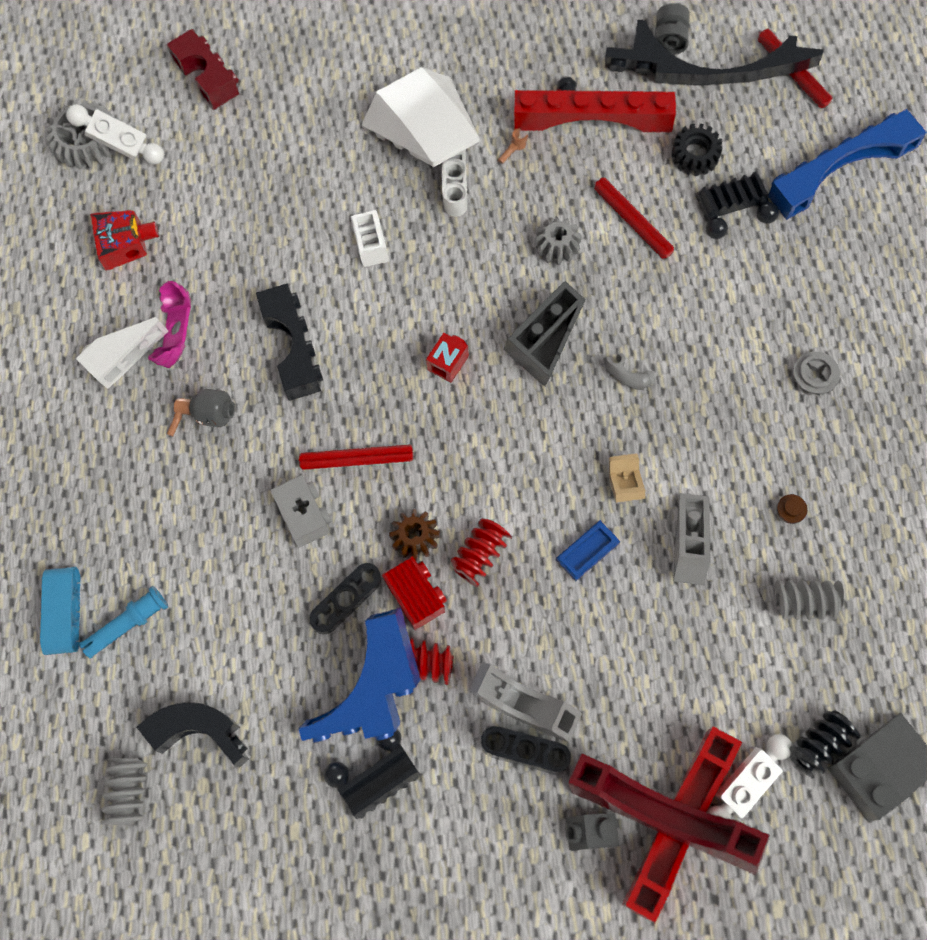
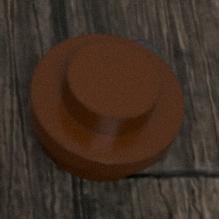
M785 495L777 504L778 516L786 523H799L807 515V504L798 495Z

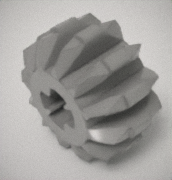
M556 216L553 223L546 219L543 227H538L536 231L535 246L538 248L539 256H546L548 263L553 258H556L560 265L563 257L570 262L573 259V254H578L580 250L581 233H578L577 224L569 225L570 221L568 218L561 222Z

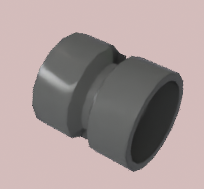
M669 3L663 5L657 11L655 38L673 55L680 54L688 48L689 9L679 3Z

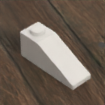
M154 317L95 339L91 344L83 348L76 360L108 389L151 349L168 330Z

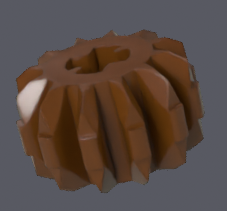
M416 509L411 510V517H407L404 512H401L400 518L402 522H392V527L395 530L389 532V537L395 540L392 544L393 549H401L400 555L402 558H406L412 552L411 554L416 561L418 560V552H422L423 556L428 557L430 554L427 547L431 549L438 547L437 542L434 540L440 537V531L434 529L437 526V521L435 519L428 520L429 515L426 511L420 517H418ZM419 530L420 537L414 536L413 539H410L409 532L414 534Z

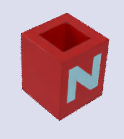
M443 332L426 358L427 370L452 383L469 357L468 345H466L462 338L456 335L451 337Z

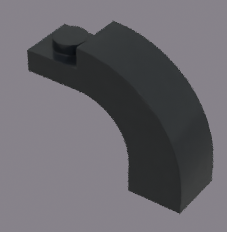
M184 702L169 705L154 712L136 727L154 751L161 754L165 753L185 736L206 734L216 742L233 765L240 768L249 760L244 753L248 749L245 743L237 735L231 737L240 728L239 725L229 716L205 704Z

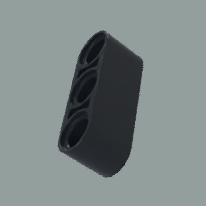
M499 726L487 728L481 736L482 749L491 758L556 775L564 773L571 763L570 750L566 745ZM498 734L503 738L504 745L501 749L491 750L487 747L486 740L490 735ZM521 743H530L534 747L535 753L531 758L523 759L517 754L516 749ZM552 751L562 752L565 757V764L561 767L551 766L548 762V754Z

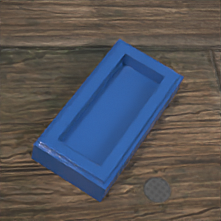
M599 520L557 556L556 561L576 582L618 546L620 540Z

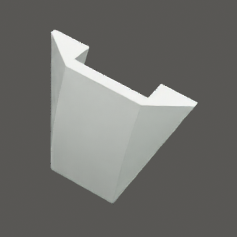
M423 67L377 91L361 125L366 132H375L378 138L383 141L386 139L392 141L395 147L409 150L410 155L433 167L480 142L479 136L451 78Z

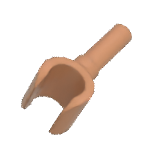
M515 129L512 133L511 144L498 161L503 164L513 152L524 149L527 144L528 134L524 138L519 139L520 129Z
M179 398L174 402L175 414L168 429V435L174 436L183 414L191 415L190 399Z

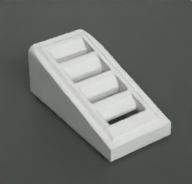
M377 210L351 216L363 267L389 262ZM374 222L373 225H369L366 227L359 228L358 226ZM379 241V242L374 243V244H370V245H366V246L363 245V244H367V243H372V242Z

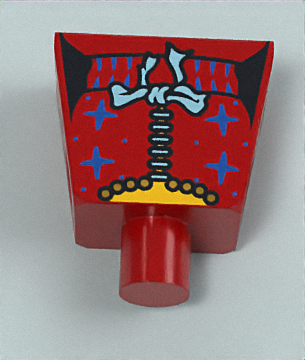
M127 210L90 214L97 257L106 271L146 256L145 241L159 238L156 222L141 224L135 211Z

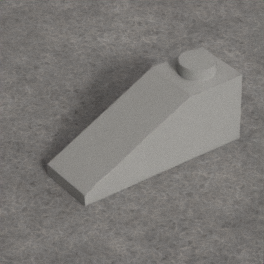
M680 493L673 582L704 585L710 564L709 496Z

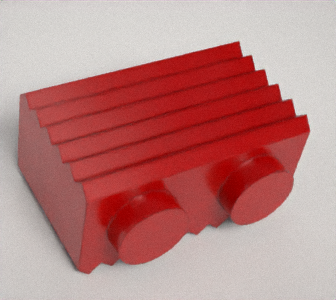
M412 556L382 574L385 584L414 631L446 612L443 603L447 602L441 589L438 586L432 588L427 580L431 577V574L423 561L417 564Z

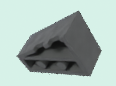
M564 281L507 339L503 350L537 381L546 386L586 299Z

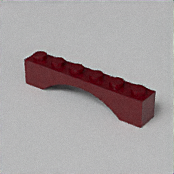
M581 754L568 782L573 794L751 874L757 875L768 846L769 834L737 820L723 818L677 802L638 783L614 767Z

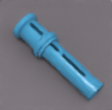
M151 586L147 594L135 602L130 601L126 606V611L90 637L81 641L79 646L81 649L85 648L83 650L84 654L91 659L137 624L139 626L148 623L147 619L160 609L165 610L169 606L161 593L154 586Z

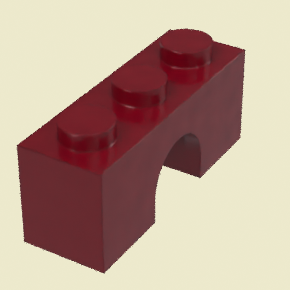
M191 28L166 44L172 60L185 76L197 70H204L203 73L194 79L200 94L213 110L239 95L236 85L239 83L237 76L231 69L227 70L224 67L225 64L217 52L212 53L210 45L203 35L199 37Z

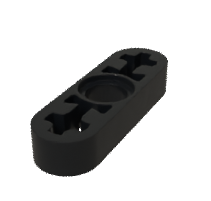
M371 563L359 565L312 610L309 617L312 628L319 634L332 633L380 586L382 577L379 569ZM363 572L367 574L374 572L372 575L374 582L371 584L367 581L360 586L363 593L359 595L356 588L350 584L354 581L358 586L363 580L361 576ZM344 591H350L354 594L353 603L347 607L338 604V596ZM332 602L341 614L337 616L334 611L328 618L331 622L328 626L325 624L317 626L319 623L318 615L321 613L324 616L328 615L332 611L328 605Z

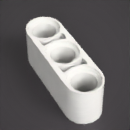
M466 149L442 162L444 210L448 215L454 217L463 215L468 207Z

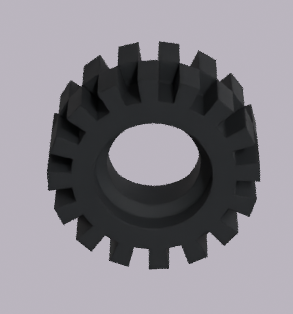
M694 123L690 124L689 130L685 126L681 132L678 131L671 157H674V165L678 164V170L682 171L685 168V174L690 175V172L694 171V176H699L700 171L705 175L708 174L709 169L711 171L715 169L723 146H721L722 138L718 139L719 133L715 131L712 134L713 128L710 126L706 130L703 129L704 124H699V128H696ZM691 144H698L706 148L707 153L701 156L693 155L687 151V147Z

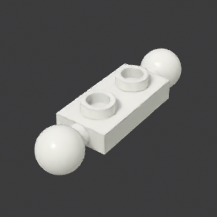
M78 104L72 105L67 109L66 117L70 124L77 127L87 126L85 136L133 160L136 159L138 153H141L144 160L149 164L155 165L163 160L164 151L160 145L144 143L147 134L98 109L95 110L92 117L88 115L87 110L83 106Z
M782 734L771 736L767 741L766 753L761 748L755 747L715 794L723 802L722 805L709 808L707 813L731 819V814L734 813L737 817L743 819L782 773L783 770L775 762L777 760H784L791 755L790 746H792L790 739Z

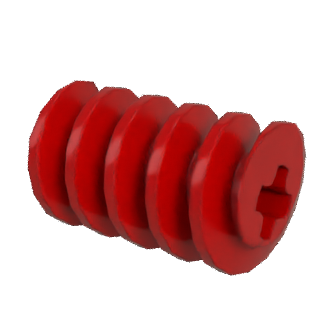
M484 518L478 521L479 528L472 529L471 535L473 538L468 537L464 540L466 548L460 547L457 550L459 557H452L450 560L454 571L465 581L476 587H479L480 584L475 579V576L486 577L482 566L493 567L489 556L500 557L495 548L498 546L506 549L507 545L502 538L512 539L510 533L501 525Z
M410 638L420 679L425 681L431 673L433 683H438L443 675L445 685H449L454 662V655H451L450 645H447L444 651L440 653L438 643H434L429 651L427 650L426 641L423 640L419 648H415L414 638Z

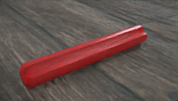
M768 28L759 34L758 41L769 53H772L782 44L778 37ZM808 70L789 74L819 108L823 109L831 103L832 96Z
M602 177L594 184V190L662 259L668 258L673 253L674 246L605 177Z
M408 444L305 452L299 454V466L302 470L410 462L414 458L413 447Z

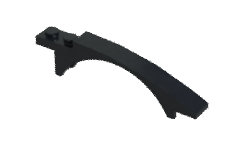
M638 19L633 50L607 47L605 67L610 68L614 72L629 70L636 71L640 75L655 73V83L706 86L746 83L817 67L821 61L824 49L797 47L798 36L790 35L776 50L753 63L726 69L706 68L690 64L670 53L655 38L646 20Z

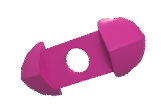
M168 281L159 288L161 293L159 299L162 302L161 311L168 313L166 321L168 332L164 335L163 346L154 349L153 353L148 356V360L166 368L172 367L180 359L184 351L191 309L189 292L182 285L174 281ZM180 321L179 331L172 335L173 326Z

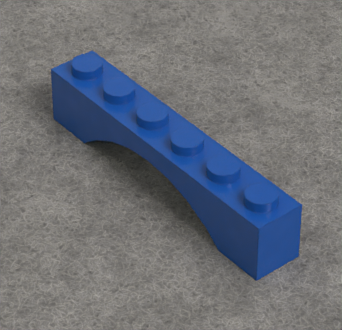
M908 109L898 114L892 113L876 126L870 125L865 128L860 135L854 138H846L838 147L832 150H824L816 159L810 162H802L794 171L787 175L783 173L777 176L771 183L772 186L768 194L769 198L776 204L785 219L788 220L809 208L819 185L840 167L867 158L884 157L898 159L919 147L927 132Z

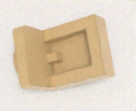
M638 454L610 457L609 479L616 503L645 499V487L639 471Z

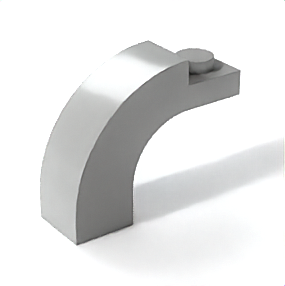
M484 662L481 663L469 689L471 693L480 698L481 702L502 714L567 742H570L582 715L581 712L565 701L532 690L513 680L491 664Z

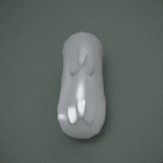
M619 353L616 355L618 363L612 362L609 357L607 358L605 364L607 372L612 374L621 384L636 390H644L647 385L654 384L656 377L652 371H645L644 373H630L624 367V354Z

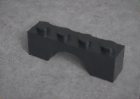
M288 283L256 292L262 317L267 328L281 330L292 338L290 353L285 360L277 365L288 401L321 392L319 382L324 380L319 364L313 366L311 357L316 356L312 341H306L304 333L309 332L304 316L299 317L296 310L302 308L297 292L291 293Z

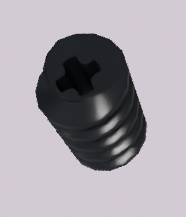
M835 710L833 712L826 711L823 714V720L818 719L814 722V728H809L805 731L806 737H799L796 740L797 746H790L791 755L789 757L807 776L814 779L813 770L821 774L825 773V769L821 764L822 761L829 765L834 764V760L830 756L831 752L839 757L843 755L842 750L838 746L839 744L850 748L852 744L848 736L859 739L861 735L851 721L843 714Z

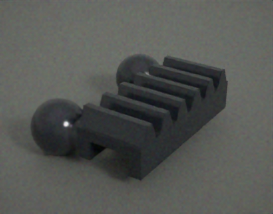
M753 172L750 177L743 175L740 180L733 178L730 183L723 181L720 186L713 184L710 189L703 187L696 197L697 201L701 202L705 211L704 217L708 221L706 233L713 239L724 237L728 231L727 222L719 216L756 205L759 206L757 218L762 223H773L779 215V209L776 204L768 201L769 195L757 172Z
M398 729L393 732L394 735L392 737L377 740L381 749L391 753L351 781H347L349 771L341 762H332L324 770L325 782L329 786L338 789V792L356 819L364 818L368 811H374L378 804H384L389 796L397 795L399 789L407 788L409 782L417 781L420 773L400 744L402 736Z

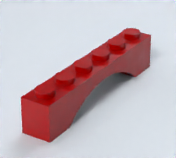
M515 90L514 130L543 131L568 122L601 120L622 123L637 128L642 132L672 133L676 117V92Z
M714 726L708 729L673 800L706 812L727 775L742 741ZM657 832L622 906L646 920L656 923L671 892L689 845Z

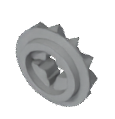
M813 351L803 354L798 358L793 367V380L797 381L799 389L808 391L809 395L821 394L822 396L832 391L840 379L838 364L831 356L822 352ZM822 367L824 368L820 378L809 379L812 373L811 370L815 372Z

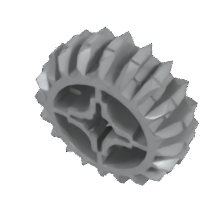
M84 99L81 104H78L83 106L91 117L95 110L98 109L114 118L107 108L103 105L99 106L95 101L89 104ZM64 105L62 112L55 111L56 118H49L50 126L46 127L48 134L46 138L51 152L59 161L66 163L71 168L76 164L77 167L82 169L85 163L92 168L93 162L96 160L102 164L101 157L110 158L109 150L113 149L85 136L87 126L77 127L69 123L66 117L69 107ZM65 142H70L71 144H74V146L65 144Z

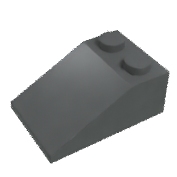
M899 713L836 760L833 765L828 766L827 769L867 821H877L904 802L927 781V744L903 714Z

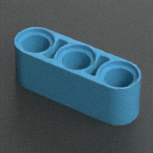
M77 567L45 569L43 572L40 645L44 655L74 653L79 649V642L76 641H79L80 612L77 613V611H80V583L77 584V582H80V572Z

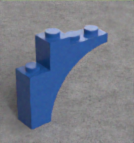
M401 608L373 614L365 620L367 652L356 686L350 695L338 706L318 717L306 720L298 729L301 741L312 739L313 742H321L330 738L333 733L342 732V735L354 734L361 730L360 727H362L365 739L375 737L376 740H384L394 735L393 732L397 730L401 722L393 693H395L396 697L408 695L414 692L413 688H416L421 680Z

